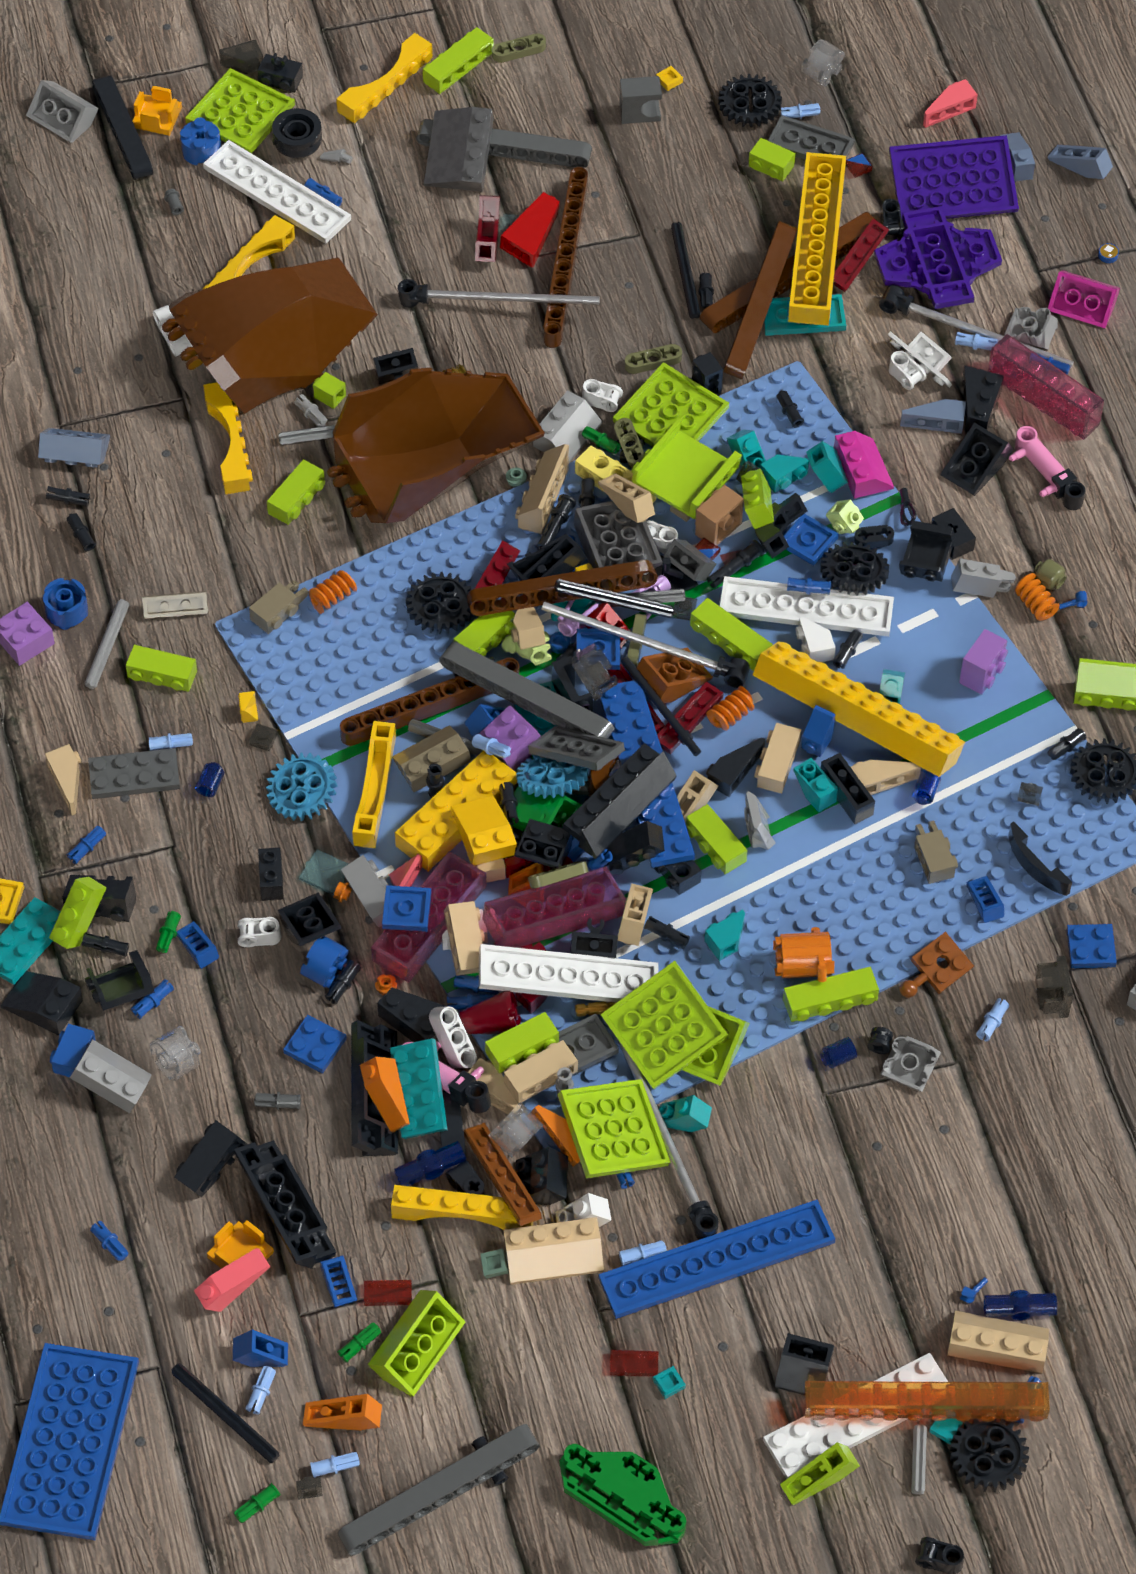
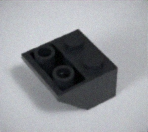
M529 819L515 857L558 869L567 859L572 846V835L560 827Z
M546 1147L516 1160L515 1172L535 1204L551 1205L566 1199L567 1155L551 1147Z
M787 1333L774 1388L821 1400L833 1357L834 1345Z

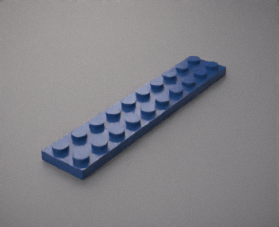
M636 680L598 687L597 693L605 719L614 726L611 738L615 741L624 742L625 751L620 754L618 759L620 767L644 743L661 754L663 751L644 691ZM671 783L636 818L638 825L649 821L662 827L665 851L649 859L651 868L695 859L694 849L673 783Z
M814 1200L598 1274V1279L613 1315L617 1319L834 1244L836 1239L818 1200Z

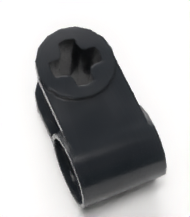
M887 199L882 203L881 224L889 229L885 237L887 235H899L902 237L904 234L900 204L894 199Z
M468 1161L461 1162L445 1173L448 1182L457 1192L485 1195L484 1183Z
M931 1537L921 1538L920 1554L915 1559V1563L918 1566L947 1574H958L962 1570L964 1552L961 1547ZM956 1557L959 1561L951 1563L947 1558Z

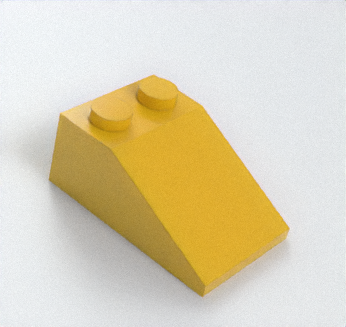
M494 796L451 806L471 866L514 856L517 843L511 826Z

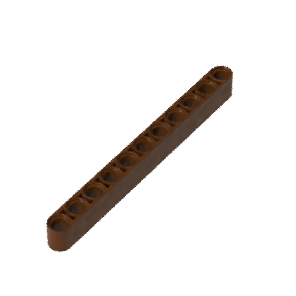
M582 167L573 168L570 172L549 295H570L588 189V172ZM548 303L544 322V344L547 347L556 348L561 345L568 303Z
M864 212L839 227L836 260L849 253L874 218L869 212ZM795 255L786 260L773 298L791 288ZM757 278L707 307L701 313L700 320L713 333H718L743 318Z

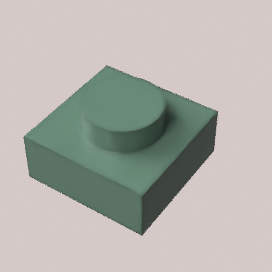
M504 1249L481 1253L483 1274L486 1279L509 1274L506 1251Z

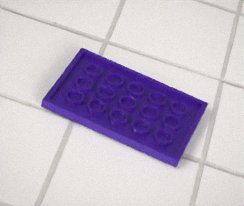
M1007 135L889 147L896 200L900 204L901 217L905 212L939 206L942 207L946 219L1018 212L1019 210Z

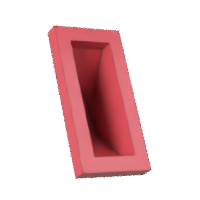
M417 854L391 872L389 877L392 885L411 887L422 869V856Z

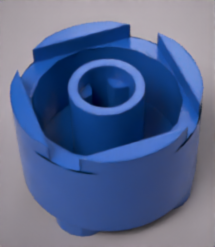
M196 118L185 125L180 131L183 157L190 164L198 165V163H204L221 147L218 127L204 118Z
M58 578L45 587L43 603L46 617L52 624L59 626L60 629L67 630L81 623L88 616L85 589L79 581Z
M326 936L318 938L310 948L306 956L308 964H302L300 974L330 989L335 982L334 975L336 971H342L348 959H346L349 950Z

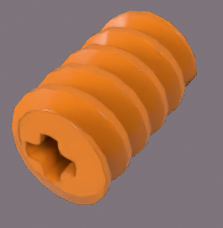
M339 570L336 572V575L333 574L329 579H325L323 583L317 584L316 588H311L309 590V597L316 611L322 614L324 613L322 606L327 610L330 609L329 602L336 605V597L340 601L344 600L343 593L346 596H350V589L356 592L357 586L348 573Z
M1031 573L1020 580L1015 588V593L1025 603L1026 607L1030 609L1035 618L1043 621L1052 617L1058 611L1060 605L1059 603L1055 604V598L1050 597V592L1045 591L1046 587L1040 585L1041 581L1035 579L1036 575Z
M739 686L731 695L726 696L725 700H721L712 709L707 711L708 720L715 727L727 731L729 725L733 726L736 724L735 720L740 721L742 715H748V710H754L752 696L746 688Z

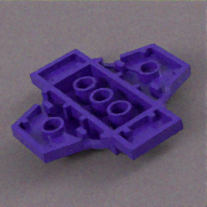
M941 206L903 213L902 219L906 230L901 240H894L874 251L884 285L916 288L927 294L928 299L932 300L934 309L974 303V295L970 285L975 278L1002 264V258L991 229L965 228L964 231L954 228L953 223L946 221Z

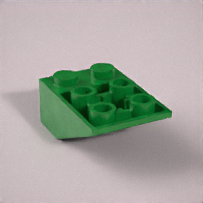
M518 786L514 796L518 801L517 814L519 822L516 824L513 818L514 825L511 826L524 832L529 819L562 828L563 824L582 805L565 795L562 797L556 794L555 798H552L551 795H548L546 798H543V795L535 797L534 793L528 795L527 791L523 792L522 787L519 788Z

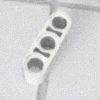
M169 305L153 310L154 320L175 357L180 355L187 347H193L186 335H183L176 341H169L167 335L169 332L167 333L162 330L164 322L174 318L169 310Z
M453 1007L433 1008L429 1014V1020L450 1066L457 1069L473 1067L477 1061L476 1052L457 1011ZM443 1013L445 1014V1020H444V1021H443V1019H442V1014H443ZM462 1054H463V1056H464L463 1062L461 1061V1055H462Z

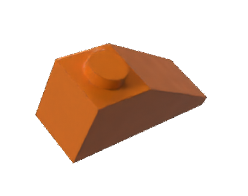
M374 1057L361 1064L360 1068L364 1086L389 1130L395 1132L409 1125L410 1122L395 1058Z
M537 1105L531 1111L560 1151L568 1156L569 1163L574 1167L580 1162L566 1119Z
M369 1394L306 1402L303 1426L345 1430L380 1428L382 1405Z

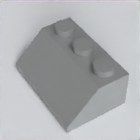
M41 80L26 116L73 143L91 126L98 108L54 81Z
M567 390L541 421L540 426L545 434L543 437L533 441V447L545 452L567 444L569 445L570 463L588 441V439L582 436L584 428L588 426L597 430L602 421L585 399Z
M92 1039L70 1078L130 1113L146 1088L152 1074Z

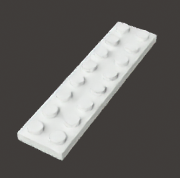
M230 140L203 163V168L325 244L351 221V214Z
M724 576L720 607L736 618L799 625V618L805 617L826 629L847 632L858 630L864 634L889 637L894 597L874 594L865 595L864 593H859L856 596L855 592L847 595V591L840 593L839 590L830 589V595L818 593L807 595L806 592L787 591L788 584Z
M480 944L479 989L618 1002L658 973V963L486 944Z
M928 1353L764 1436L763 1441L783 1475L788 1479L835 1443L844 1444L850 1449L954 1396L955 1391L932 1355Z

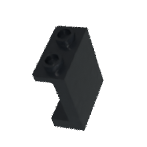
M912 520L909 543L904 559L899 563L900 573L908 578L918 577L930 582H942L955 540L954 530L952 527Z
M569 656L553 662L552 682L556 694L593 712L592 694L587 693L579 696L574 688L575 661L573 657Z
M138 950L129 952L130 964L94 976L91 967L86 969L88 977L85 978L89 991L92 990L91 994L95 1004L99 1003L103 1011L155 993L151 976Z

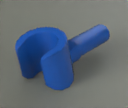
M1085 591L1077 592L1074 600L1059 604V610L1075 605L1079 608H1084L1087 605V593Z
M984 1277L973 1289L965 1286L960 1299L967 1303H973L976 1294L988 1282L987 1278Z

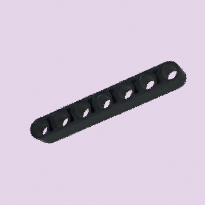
M112 75L93 79L94 92L133 180L153 175L150 159Z

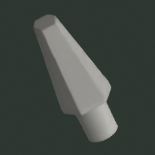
M345 149L324 152L320 159L338 163L344 161L350 164L353 157L345 154Z

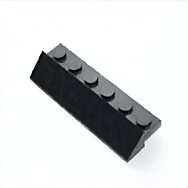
M644 743L563 824L562 829L580 841L578 847L594 859H597L676 779L677 775L664 751L659 754Z
M356 1020L351 1023V1146L362 1150V1156L397 1155L398 1130L395 1132L389 1130L364 1086L360 1068L361 1064L374 1057L391 1058L390 1048L397 1046V1031L381 1024L372 1027Z
M273 1140L258 1146L254 1142L234 1149L235 1156L295 1264L313 1269L314 1264L335 1257L336 1250L326 1234L327 1226L288 1156L281 1154L275 1141Z

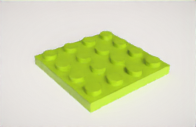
M230 68L185 117V120L188 124L201 117L206 121L212 122L220 131L221 141L226 143L230 140L252 154L272 131L274 119L283 111L292 109L295 106V99Z
M663 362L614 415L613 422L616 423L621 418L630 419L638 438L654 447L655 441L659 436L662 437L665 434L670 423L674 424L680 418L682 420L680 431L699 442L728 410L729 402Z
M676 961L670 963L601 1014L654 1090L729 1036Z
M642 1079L561 1090L557 1094L586 1178L665 1167L671 1163Z

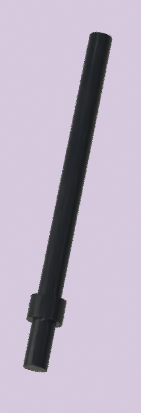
M628 656L623 657L621 663L677 733V738L682 745H686L694 756H698L701 750L693 741L691 733L682 727Z

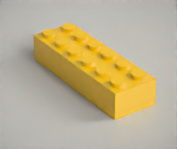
M482 751L395 832L396 847L411 859L417 854L421 855L422 867L429 872L462 841L451 806L489 796H494L500 805L501 794L499 785L503 784L505 789L504 782H511L514 786L517 783L516 772L494 755H488L485 751Z

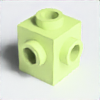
M851 499L837 501L826 514L833 528L839 534L854 533L864 519L858 507L853 504Z

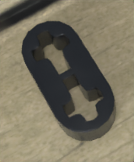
M888 525L861 527L855 532L854 543L858 545L862 542L863 547L869 544L870 548L886 547L894 541V530Z

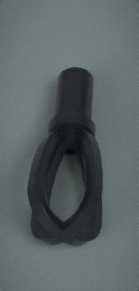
M901 488L899 490L901 498L900 521L903 526H909L912 520L915 521L917 514L909 499L907 488ZM905 508L909 510L910 521L905 516Z

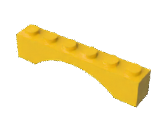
M416 33L412 34L402 43L399 59L387 74L369 84L350 87L336 98L337 112L354 124L359 119L364 118L373 107H377L386 96L391 95L399 85L404 84L406 79L412 74L417 73L419 68L432 59V43Z
M274 215L269 221L265 222L263 228L258 233L252 236L246 246L241 247L239 253L233 259H230L226 267L221 272H218L214 279L205 285L203 289L242 276L247 268L261 258L284 251L295 239L294 225Z
M217 382L204 384V397L208 414L223 425L230 438L229 451L225 460L220 465L225 495L250 491L249 482H253L251 469L247 470L246 467L249 465L248 454L243 453V449H246L244 436L240 437L239 433H242L240 420L236 421V417H239L237 405H233L230 397Z
M373 721L365 781L352 831L353 846L376 848L396 741L395 723Z
M394 1185L391 1202V1214L394 1219L417 1221L434 1217L464 1218L484 1222L503 1230L533 1226V1222L519 1226L502 1197Z

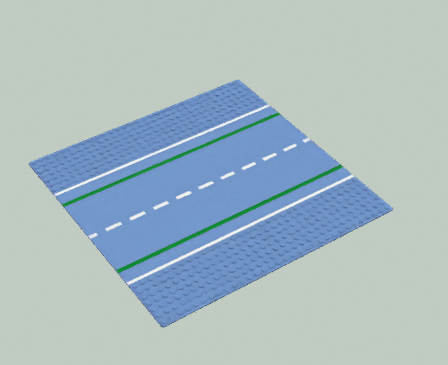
M796 361L720 395L719 397L729 402V408L699 442L729 458L732 455V451L726 438L743 429L754 430L766 461L777 454L808 459L806 451L821 441L834 447L835 435L852 432V430L802 363ZM779 391H787L791 400L797 404V410L804 419V423L800 427L793 428L787 415L782 413V407L776 398ZM639 439L644 452H646L648 449L651 450L653 448L651 445ZM628 441L625 446L631 447L636 441ZM600 449L605 455L620 462V451L617 455H612L607 450ZM575 461L569 463V470L559 495L566 494L571 496L576 501V505L569 512L568 521L562 524L555 539L565 534L573 535L575 542L584 552L574 526L575 510L580 508L579 496L581 495V481L583 478L575 474ZM809 462L808 474L803 479L794 481L789 487L781 489L776 493L770 488L772 504L774 502L780 504L794 493H797L808 510L805 513L806 515L837 532L826 517V514L837 501L851 499L864 517L863 521L859 524V528L888 525L894 530V541L891 545L876 547L878 549L877 554L884 553L883 558H887V564L890 565L886 584H882L881 589L875 588L874 593L870 590L867 591V594L894 597L889 637L862 633L863 637L855 649L856 653L851 656L844 669L834 666L833 660L822 663H825L833 671L841 672L848 679L862 683L865 688L877 693L880 691L884 669L905 672L900 705L907 711L919 714L922 719L939 725L944 731L954 733L959 736V739L965 741L957 763L940 777L921 767L919 779L871 795L875 800L874 815L857 824L853 823L837 800L834 804L818 812L805 798L793 771L794 767L809 758H812L820 768L821 761L838 753H841L850 767L857 762L868 760L911 761L837 721L834 722L833 738L822 756L819 757L815 754L807 753L801 748L802 736L813 708L753 676L754 671L750 669L743 687L752 696L753 711L748 710V715H742L740 721L735 720L736 724L733 726L729 725L727 731L712 725L706 716L691 732L693 741L701 750L698 756H694L688 747L682 745V743L672 754L664 751L677 775L676 779L672 782L677 796L694 770L707 778L706 772L712 763L715 764L720 757L760 738L765 739V748H767L769 745L767 743L768 733L770 730H774L776 723L801 729L800 743L782 794L757 787V778H754L757 765H762L763 762L759 758L730 797L716 790L707 803L747 849V862L725 875L721 869H717L713 865L707 853L704 854L700 850L698 842L694 838H690L695 853L693 861L701 869V883L678 895L674 889H670L661 873L658 874L654 868H651L649 859H647L638 866L624 870L619 875H612L602 870L599 874L592 876L586 883L582 882L585 878L583 877L581 879V891L564 896H559L555 883L543 886L541 917L508 895L509 878H506V875L503 880L479 884L478 877L473 876L468 854L463 841H461L429 872L422 867L411 887L431 888L428 932L406 931L448 997L467 996V993H472V995L489 994L484 992L473 993V990L454 987L456 973L451 950H443L442 935L447 930L444 909L448 904L475 901L476 908L483 909L488 939L486 945H494L493 936L498 930L500 918L502 915H509L515 919L510 934L511 937L518 933L522 938H527L533 946L540 942L547 951L570 953L572 932L590 933L587 928L589 918H592L591 925L595 928L600 926L601 919L604 920V927L600 934L618 935L631 883L652 888L653 891L645 923L649 916H652L666 925L671 924L674 929L690 936L688 944L682 949L668 940H661L660 936L643 927L639 946L627 945L617 941L616 958L658 963V972L673 961H676L707 1006L749 1022V1027L730 1066L731 1068L843 1011L838 1010L826 1016L810 1017L805 1021H790L783 1001L784 988L818 980V977L782 978L781 976H775L774 968H777L775 950H773V940H775V937H779L780 934L811 933L813 927L820 928V932H829L832 961L835 962L834 973L830 976L871 966L880 993L920 973L910 959L944 932H947L957 946L964 951L1135 865L1136 805L1128 794L1126 800L1118 797L1117 803L1113 799H1109V803L1106 804L1105 799H1101L1097 803V797L1094 796L1089 800V793L1081 795L1082 788L1075 789L1076 782H1071L1070 764L1074 753L1079 751L1080 746L1085 748L1087 740L1076 745L1072 752H1066L1056 760H1052L1048 756L1047 752L1049 749L1060 742V738L1070 735L1077 727L979 597L973 594L953 591L951 575L955 566L950 559L948 560L942 582H930L918 577L908 578L900 573L899 563L904 559L911 531L910 525L903 526L901 524V498L895 486L892 490L855 499L848 483L830 493L813 471ZM621 463L627 469L632 470L628 463ZM739 465V468L725 485L743 497L741 476L745 475L746 472ZM529 481L299 584V588L294 594L304 587L308 591L313 587L316 588L317 584L323 583L325 579H329L333 574L336 575V572L339 570H343L351 576L356 583L357 591L353 592L350 589V596H346L343 593L344 600L342 601L336 597L337 604L333 605L329 602L331 608L328 610L322 606L324 609L322 614L316 611L308 593V596L298 604L299 609L296 614L288 617L278 629H274L269 634L250 620L249 607L215 623L219 634L297 758H299L300 752L303 753L305 758L309 753H312L314 758L319 755L322 760L326 759L333 768V772L337 777L335 781L338 787L333 789L337 794L330 796L333 803L326 802L352 845V831L365 781L370 739L353 746L343 744L340 737V723L350 716L454 678L453 672L444 668L439 658L453 642V639L479 616L471 615L470 621L465 620L464 627L458 624V631L450 628L449 634H447L445 629L442 630L441 634H438L437 629H434L430 633L428 627L422 630L421 624L415 626V620H410L406 607L407 591H411V585H416L417 579L424 581L423 575L432 578V572L435 573L436 577L440 575V572H443L444 577L451 573L453 579L456 576H460V582L466 580V586H471L472 590L475 589L502 540L520 550L515 562L524 558L525 554L529 552L534 553L538 551L536 545L542 534L518 528V519L515 518L517 508L522 507L523 494L525 490L528 491L530 488ZM594 486L593 495L595 496V503L593 505L612 501L605 492ZM558 497L553 508H556L558 504ZM656 497V501L653 503L655 515L649 517L646 521L650 520L675 528L678 533V539L686 540L698 550L714 549L695 535L696 519L690 518L687 522L670 511L671 505ZM744 502L742 524L715 547L719 548V550L710 559L716 563V566L709 576L735 558L736 552L749 546L753 539L760 543L745 511ZM905 508V516L910 521L909 510ZM551 514L549 516L546 526L548 525L551 519ZM916 516L915 521L921 522L920 519ZM798 519L788 525L782 534L785 535ZM855 532L851 534L838 533V539L830 548L834 549L835 544L842 547L843 542L850 545L851 541L854 542ZM786 549L773 559L765 552L762 557L758 556L754 559L749 567H742L730 576L788 584V577L797 579H808L809 577L812 580L826 581V579L822 578V573L820 572L821 558L813 566ZM586 558L580 566L589 563L588 559ZM510 570L502 584L520 580ZM707 580L697 581V587L685 591V601L663 603L673 606L674 613L671 618L652 614L646 621L645 637L679 649L688 647L692 653L717 662L720 656L725 657L724 661L727 662L735 658L729 656L718 645L712 644L703 634L695 632L690 626L691 613L706 598L720 606L723 582L714 589L709 585L712 581L709 583ZM629 590V591H623V592H617V593H620V594H623V593H631V592H633V591H635V590ZM543 605L536 606L534 608L544 626V631L549 634V638L553 633L560 632L558 629L559 621L551 620V613L541 610ZM620 606L611 607L631 632L635 615L647 614ZM737 618L773 645L778 641L785 642L796 651L802 652L801 639L798 640L796 635V627L799 625ZM828 629L831 632L835 645L834 658L840 651L841 643H845L851 632ZM986 629L1007 640L1006 650H1008V653L1004 659L1006 665L1002 673L996 674L992 687L990 689L986 688L981 695L960 684L959 681L963 658L983 630ZM577 632L570 637V644H574L577 641ZM502 639L501 643L496 648L493 647L485 656L487 658L493 656L494 662L505 658H514L519 663V674L541 684L552 681V663L557 661L556 658L561 654L554 653L549 649L547 653L551 655L552 659L535 665L530 660L520 657L517 653L511 654L502 649ZM627 640L624 646L620 648V663L621 659L628 655L630 640ZM642 645L639 662L644 656L663 652ZM575 659L574 688L577 694L582 696L591 693L593 696V713L605 718L597 693L598 687L607 685L601 677V673L604 670H577ZM621 663V665H622L623 668L626 670V672H627L628 675L631 677V679H632V680H635V679L631 676V674L628 672V670L624 667V665ZM705 667L707 671L713 676L715 670ZM721 675L718 678L713 676L708 681L709 684L724 693L721 700H725L726 696L731 695L734 690H737V688L727 685L724 681V676ZM703 685L673 702L665 703V705L675 716ZM492 693L420 721L439 729L450 725L459 736L472 740L473 737L470 735L469 729L464 722L479 704L507 708L509 705L514 708V705ZM645 694L648 703L651 705V707L656 712L661 721L664 723V725H666L668 723L667 720L663 717V715L656 708L653 702ZM408 725L396 729L393 756L426 737L410 732ZM470 754V762H472L477 756ZM393 758L376 848L353 846L359 856L364 855L368 861L371 859L374 861L379 869L376 874L378 877L383 876L389 886H393L389 874L411 859L396 847L395 832L431 799L428 794V786L416 792L412 791ZM619 761L616 763V765L610 772L609 776H612L620 768ZM470 762L443 776L444 785L442 788ZM1104 764L1103 767L1105 768V786L1108 787V775L1106 773V765ZM748 791L758 798L770 816L767 821L771 837L776 844L769 850L761 847H751L744 815V808L746 807L745 796ZM566 792L564 793L565 796L583 805L586 798H590L589 795L566 794ZM635 819L624 832L637 826V820ZM934 820L938 830H942L944 837L949 839L950 852L952 856L955 855L958 868L955 869L954 878L929 884L914 848L917 836L915 826L921 824L924 832L929 833L928 822ZM1014 821L1028 835L1027 847L1050 871L1058 867L1072 881L1070 894L1065 896L1046 888L1025 871L1015 857L1009 842L1010 823ZM584 852L575 862L587 861L592 856ZM988 876L1004 904L1005 913L1003 918L984 923L966 885V882ZM986 886L976 889V891L986 888ZM743 909L745 921L739 949L737 952L719 961L704 942L705 930L709 925L719 923L729 914L737 913ZM938 958L937 964L944 961L945 959ZM472 973V974H465V975H469V976H474V977H476V975H479V973ZM548 996L544 1003L532 1014L518 1001L516 1009L517 1014H520L521 1023L546 1012L559 1032L590 1017L589 1014L580 1017L576 1016L575 1005H588V1003L603 1001ZM601 1014L597 1016L619 1048V1053L573 1075V1089L635 1080L619 1045L620 1041ZM472 1034L485 1057L490 1061L485 1053V1041L497 1035ZM681 1070L655 1090L647 1080L646 1083L657 1105L705 1081V1079ZM553 1085L523 1101L521 1105L524 1108V1119L543 1149L551 1147L561 1152L531 1112L537 1105H540L565 1118L561 1103L557 1097L556 1087Z

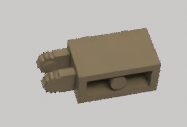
M296 580L291 581L287 586L279 582L249 607L250 620L269 634L274 629H278L288 617L296 614L299 609L298 604L308 596L309 591L304 587L294 594L299 588V583Z
M934 820L928 822L929 833H925L922 825L917 824L915 826L917 836L914 848L928 883L931 884L954 878L958 863L955 855H951L949 839L944 837L942 830H938Z

